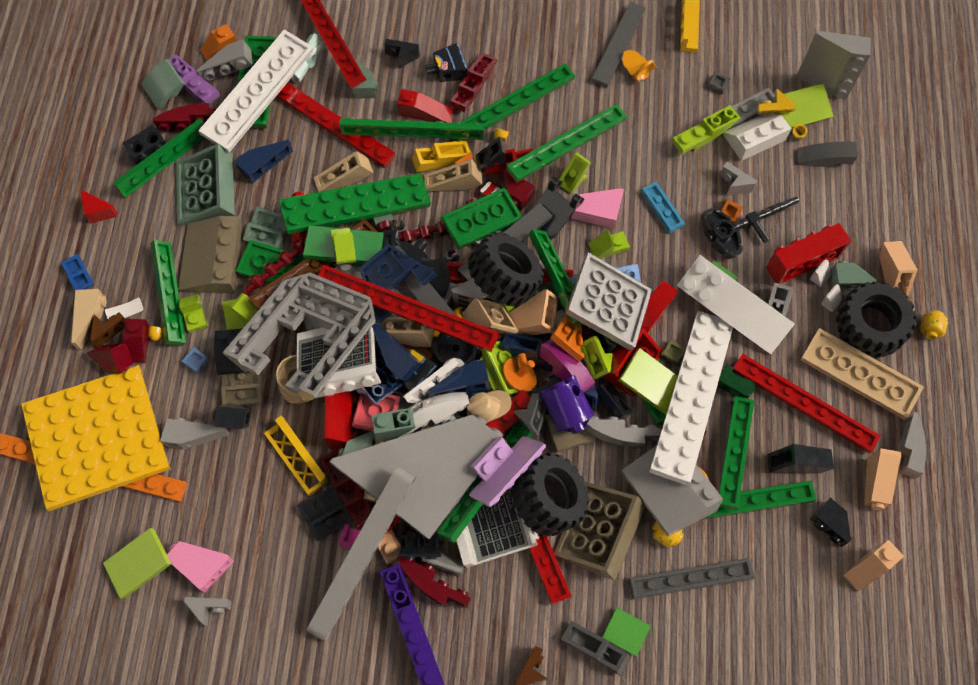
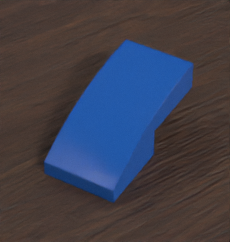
M79 254L61 262L75 290H85L95 285Z

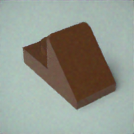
M118 312L103 324L94 315L91 341L97 347L104 345L124 329L126 319Z
M537 646L534 647L515 685H532L548 679L533 670L534 666L539 668L544 658L541 655L543 649Z

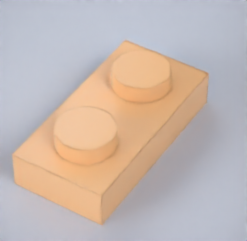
M392 529L384 535L378 546L387 565L397 561L401 548Z

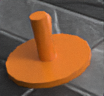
M525 353L519 354L518 358L508 359L502 367L505 381L516 391L521 392L524 390L525 392H530L537 383L536 374L533 370L535 363L532 360L527 362Z

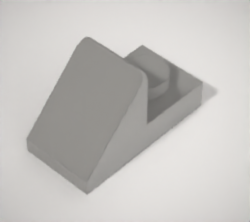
M729 162L723 166L720 176L726 182L732 183L727 195L751 193L757 183V180Z
M185 597L184 599L187 606L205 626H208L210 610L211 613L223 614L224 610H231L232 602L228 599Z

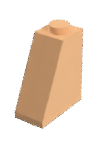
M902 241L883 242L879 258L885 283L891 284L890 286L893 288L896 286L902 294L905 293L909 297L918 269Z
M545 289L508 313L519 330L517 334L533 336L553 332L558 297Z
M879 449L867 459L864 505L871 506L874 510H884L892 504L901 452Z
M887 540L871 549L843 576L857 591H860L890 570L904 556Z

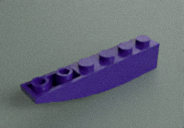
M400 564L380 571L421 685H445Z

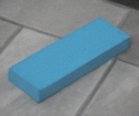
M657 181L641 189V194L669 234L685 226V222Z

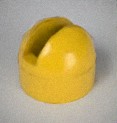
M798 124L794 126L792 135L796 140H802L806 137L807 128L805 125Z
M495 128L494 138L502 137L504 142L508 137L509 131Z
M149 326L148 337L154 341L160 340L163 337V328Z

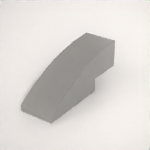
M913 412L906 419L898 452L905 455L900 473L915 479L923 474L926 462L925 435L917 412Z

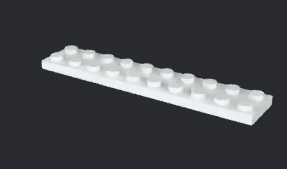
M698 311L649 471L652 474L687 486L690 485L733 329L731 325L719 317Z

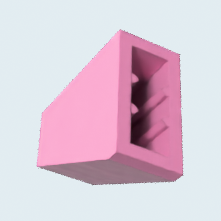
M619 188L578 194L585 200L574 211L572 219L614 229L624 189Z
M181 541L173 544L167 551L171 564L204 593L234 562L227 554Z

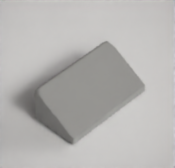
M443 553L441 557L433 560L422 557L423 563L457 576L462 575L464 565L460 559Z

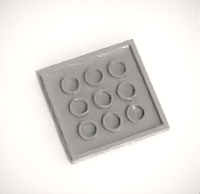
M588 252L584 256L565 313L632 351L637 343L652 289Z

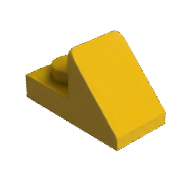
M776 89L775 103H772L770 100L762 101V104H759L757 107V115L794 112L796 105L781 91Z

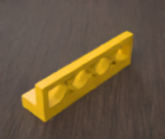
M682 0L680 52L697 53L700 0Z
M281 415L275 419L277 424L264 434L305 492L310 496L329 481ZM281 429L284 433L283 440H273L271 435ZM285 445L295 448L293 457L283 454ZM296 461L305 462L304 472L294 469ZM307 476L316 477L319 482L310 489L305 484Z

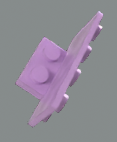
M523 436L510 448L503 438L497 437L471 465L482 481L472 490L469 496L488 507L496 504L501 495L513 486L514 481L528 469V466L534 459L542 454L546 445Z

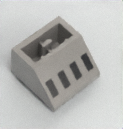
M473 278L465 283H459L451 289L454 310L463 307L460 311L464 312L475 298L496 303V300L490 299L486 293L484 294L479 286L475 285Z

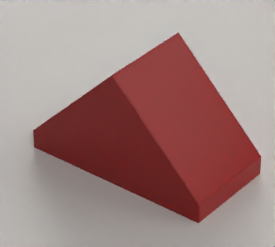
M84 190L81 191L84 214L90 223L118 216V212L112 204Z

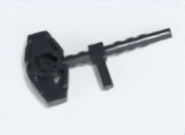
M795 196L784 202H779L775 206H770L768 209L761 210L759 213L753 211L747 214L745 218L739 220V222L731 223L732 219L725 213L720 212L716 207L703 211L701 215L704 235L713 243L712 248L725 255L726 258L732 259L743 251L739 232L741 228L753 227L762 242L767 243L770 238L760 225V220L799 203V198Z

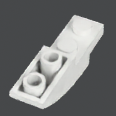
M466 392L442 394L425 399L409 407L412 408L415 428L400 437L412 434L419 427L426 426L431 419L436 425L447 421L452 414L466 408V405L469 404L468 395Z

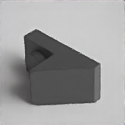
M540 393L532 394L528 403V409L515 410L514 413L521 424L534 437L539 436L547 408Z

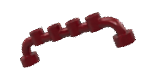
M478 198L467 200L465 205L478 200ZM384 220L377 224L378 232L393 229L390 220ZM442 221L435 225H424L411 231L404 230L400 232V241L412 243L413 238L418 236L423 240L431 238L430 233L438 232L439 236L448 234V231Z
M298 239L292 244L294 249L289 253L286 250L281 252L277 256L279 259L277 263H267L262 268L265 272L260 276L257 273L248 278L250 284L245 287L243 293L250 297V293L253 290L261 287L267 279L275 276L281 268L290 264L296 256L304 253L306 240Z

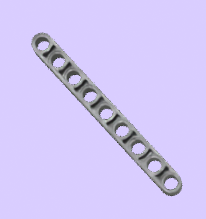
M398 466L396 467L308 625L307 632L324 642L326 641L413 485L416 476Z

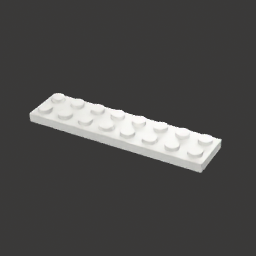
M283 30L200 128L199 134L214 144H220L230 153L311 55L313 47L288 31Z

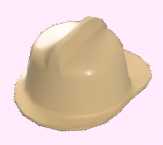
M501 390L476 393L470 398L469 404L466 405L467 416H480L486 422L497 419L510 410L512 404L511 397L508 393Z

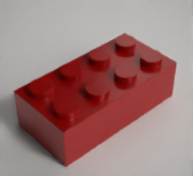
M840 223L833 226L829 224L822 231L817 233L816 231L811 232L802 240L798 238L786 247L780 246L776 248L773 256L769 259L766 269L775 283L783 284L818 268L825 259L829 263L840 258L852 240Z

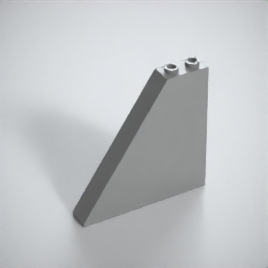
M469 415L333 458L330 463L376 500L379 499L397 466L416 476L396 515L429 540L478 475L471 465L497 437L502 438L503 434L495 428H489L486 425L487 422L480 416Z

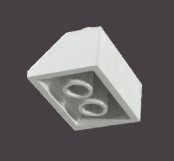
M774 113L762 114L725 131L723 135L742 161L786 141L791 128L782 115Z

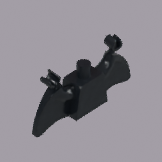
M392 220L391 225L394 230L381 232L384 233L382 248L387 244L393 247L399 245L409 257L433 270L437 276L429 283L441 298L444 299L450 285V270L446 262L449 260L457 262L460 257L457 254L453 255L456 253L455 250L448 249L445 257L428 259L424 252L428 245L427 242L421 238H418L414 245L407 241L401 242L399 231L404 229L405 223L401 220L400 225L396 227L397 220Z

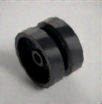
M440 333L435 340L434 350L440 366H443L451 358L461 359L464 364L478 359V349L474 345L453 337L448 338L443 333Z

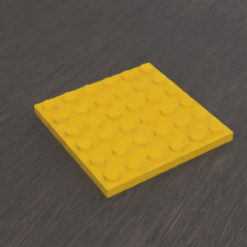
M139 365L129 368L121 374L113 373L22 403L43 499L48 512L170 470Z

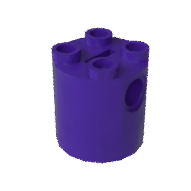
M575 375L539 392L558 432L565 430L575 434L587 428L591 417L594 416Z

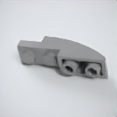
M592 416L587 428L584 430L612 444L641 448L645 444V440H659L662 428H657L656 425H648L645 428H638V425H627L625 428V420H618V417H608L605 420Z

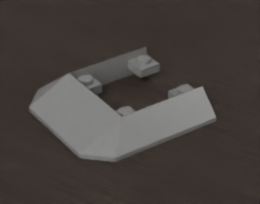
M312 273L284 280L224 350L223 354L244 372L250 371L259 375L270 361L269 357L262 353L284 327L295 331L305 319L328 329V333L322 340L325 345L330 346V349L309 375L297 370L285 385L289 391L304 397L307 402L316 398L376 321L372 300L369 296Z

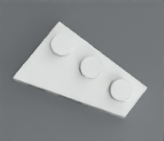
M457 358L447 360L439 370L403 397L408 403H419L431 398L429 389L463 366V361Z

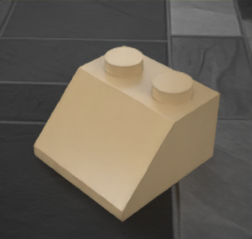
M475 298L462 313L466 320L497 331L499 334H517L519 331L503 305Z

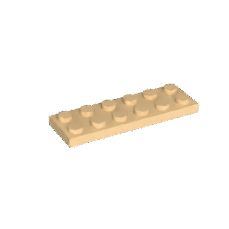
M821 328L817 330L800 361L903 420L908 418L924 386Z

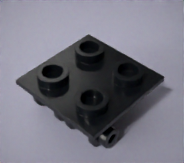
M406 530L401 532L402 544L399 556H404L405 559L425 557V559L429 560L441 557L443 542L439 541H443V538L436 532L428 542H426L425 537L424 542H420L419 532L417 542L416 531Z

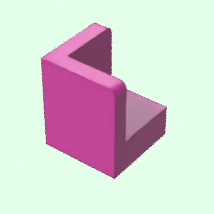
M345 524L339 541L340 547L350 551L360 531L351 529L349 525Z

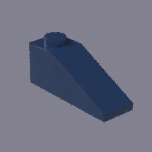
M284 140L248 150L246 153L241 154L235 163L238 170L253 184L293 152L290 141Z
M374 323L372 328L386 366L391 370L390 375L397 381L403 380L407 382L422 363L381 325Z
M473 360L470 363L464 364L429 389L431 397L455 392L471 394L490 390L485 361Z

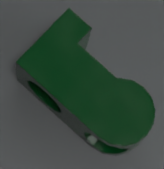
M727 364L719 377L717 387L733 396L748 399L755 390L754 383L750 379H743L732 373L734 368Z

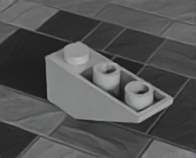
M243 39L227 44L198 68L197 72L205 81H210L253 66L251 49Z
M174 417V419L166 418L160 441L165 447L185 450L229 436V432L225 427L213 426L214 423L208 425L200 420L188 422L180 417Z

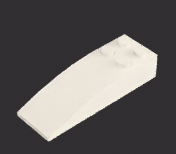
M699 255L677 284L679 288L770 354L773 353L795 325V323L701 255Z

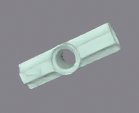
M316 33L311 34L306 41L308 45L313 47V52L292 76L291 80L293 82H301L307 70L313 68L316 63L317 54L324 45V40Z

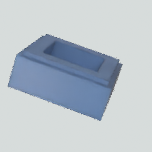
M193 347L181 362L198 374L210 359Z

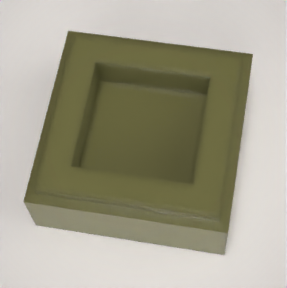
M670 339L660 357L677 366L686 348Z

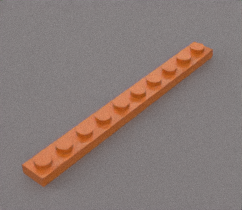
M0 433V455L35 464L29 440ZM155 474L121 487L181 503L188 483Z

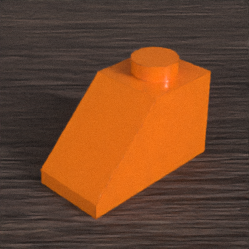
M227 24L211 31L200 49L206 61L227 44L236 42L235 35Z

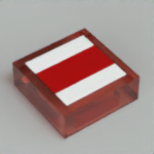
M488 179L478 190V195L484 197L502 188Z

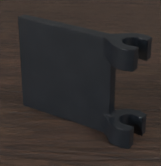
M554 176L544 193L533 206L534 208L540 203L552 214V219L545 223L541 229L546 231L553 239H555L574 211L585 200L578 194L573 196L571 202L556 191L563 182Z

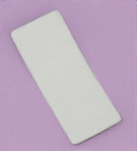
M137 298L128 303L105 309L107 319L118 312L126 318L144 309L140 298Z

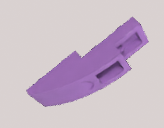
M174 55L168 59L185 83L183 88L199 103L210 104L220 96L217 89L201 78L196 70L179 56Z

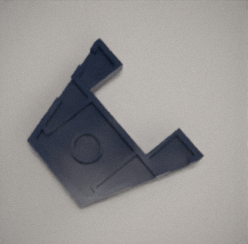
M387 244L359 268L363 280L388 290H392L411 273L416 276L423 286L437 276L433 270L390 244ZM373 306L375 320L379 324L392 314Z

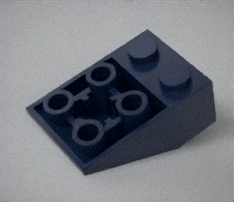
M376 348V373L381 384L354 389L374 406L404 384L402 380L397 381L390 375L391 370L386 366L383 356Z

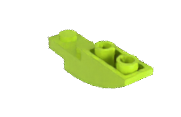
M729 105L704 118L701 124L673 137L671 142L681 154L690 150L696 151L731 128L741 117Z

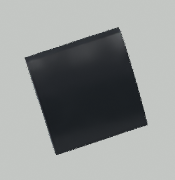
M334 485L297 505L317 541L353 521Z

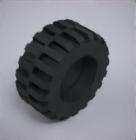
M492 233L484 237L468 259V270H470V276L474 279L475 285L479 286L484 294L486 293L490 299L497 300L502 305L518 306L525 303L541 286L544 275L543 267L539 264L540 260L538 257H535L534 252L527 248L525 243H521L517 238L510 237L506 233Z
M873 281L871 284L866 282L862 283L861 286L855 287L843 300L836 315V322L839 323L837 330L842 332L840 336L842 340H846L849 345L863 353H867L870 357H874L876 354L877 357H885L895 353L913 335V330L917 325L915 321L917 314L916 311L912 310L914 305L912 301H908L909 297L905 293L902 294L896 286L893 288L890 286L891 284L885 282L880 284L879 281ZM869 307L881 311L889 320L890 331H877L867 325L862 317L861 308Z
M542 453L538 458L534 459L528 466V469L514 481L510 491V495L513 498L512 504L518 511V517L522 518L525 521L524 524L529 528L531 527L532 531L538 534L541 533L543 536H556L579 525L584 520L589 507L587 506L589 504L588 488L584 484L583 476H580L578 468L573 466L570 460L563 459V456L559 454ZM545 485L551 491L554 497L555 504L549 498L545 489Z

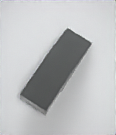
M827 142L797 148V165L833 167L834 164L853 165L857 159L856 142Z
M573 621L570 622L561 638L563 642L619 676L622 675L631 658L628 652L616 647L605 638Z

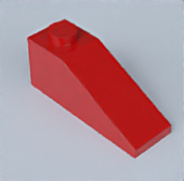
M401 89L397 102L398 115L429 122L441 121L443 123H450L453 114L452 108L419 92Z

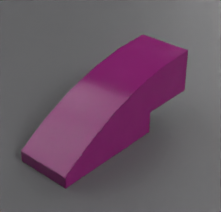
M552 339L541 345L539 357L553 366L552 373L563 381L575 375L583 392L594 386L593 378L581 361L578 362Z

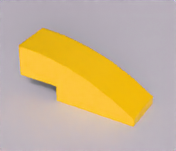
M467 141L434 143L432 148L415 149L412 160L417 172L429 171L455 164L460 158L470 153Z

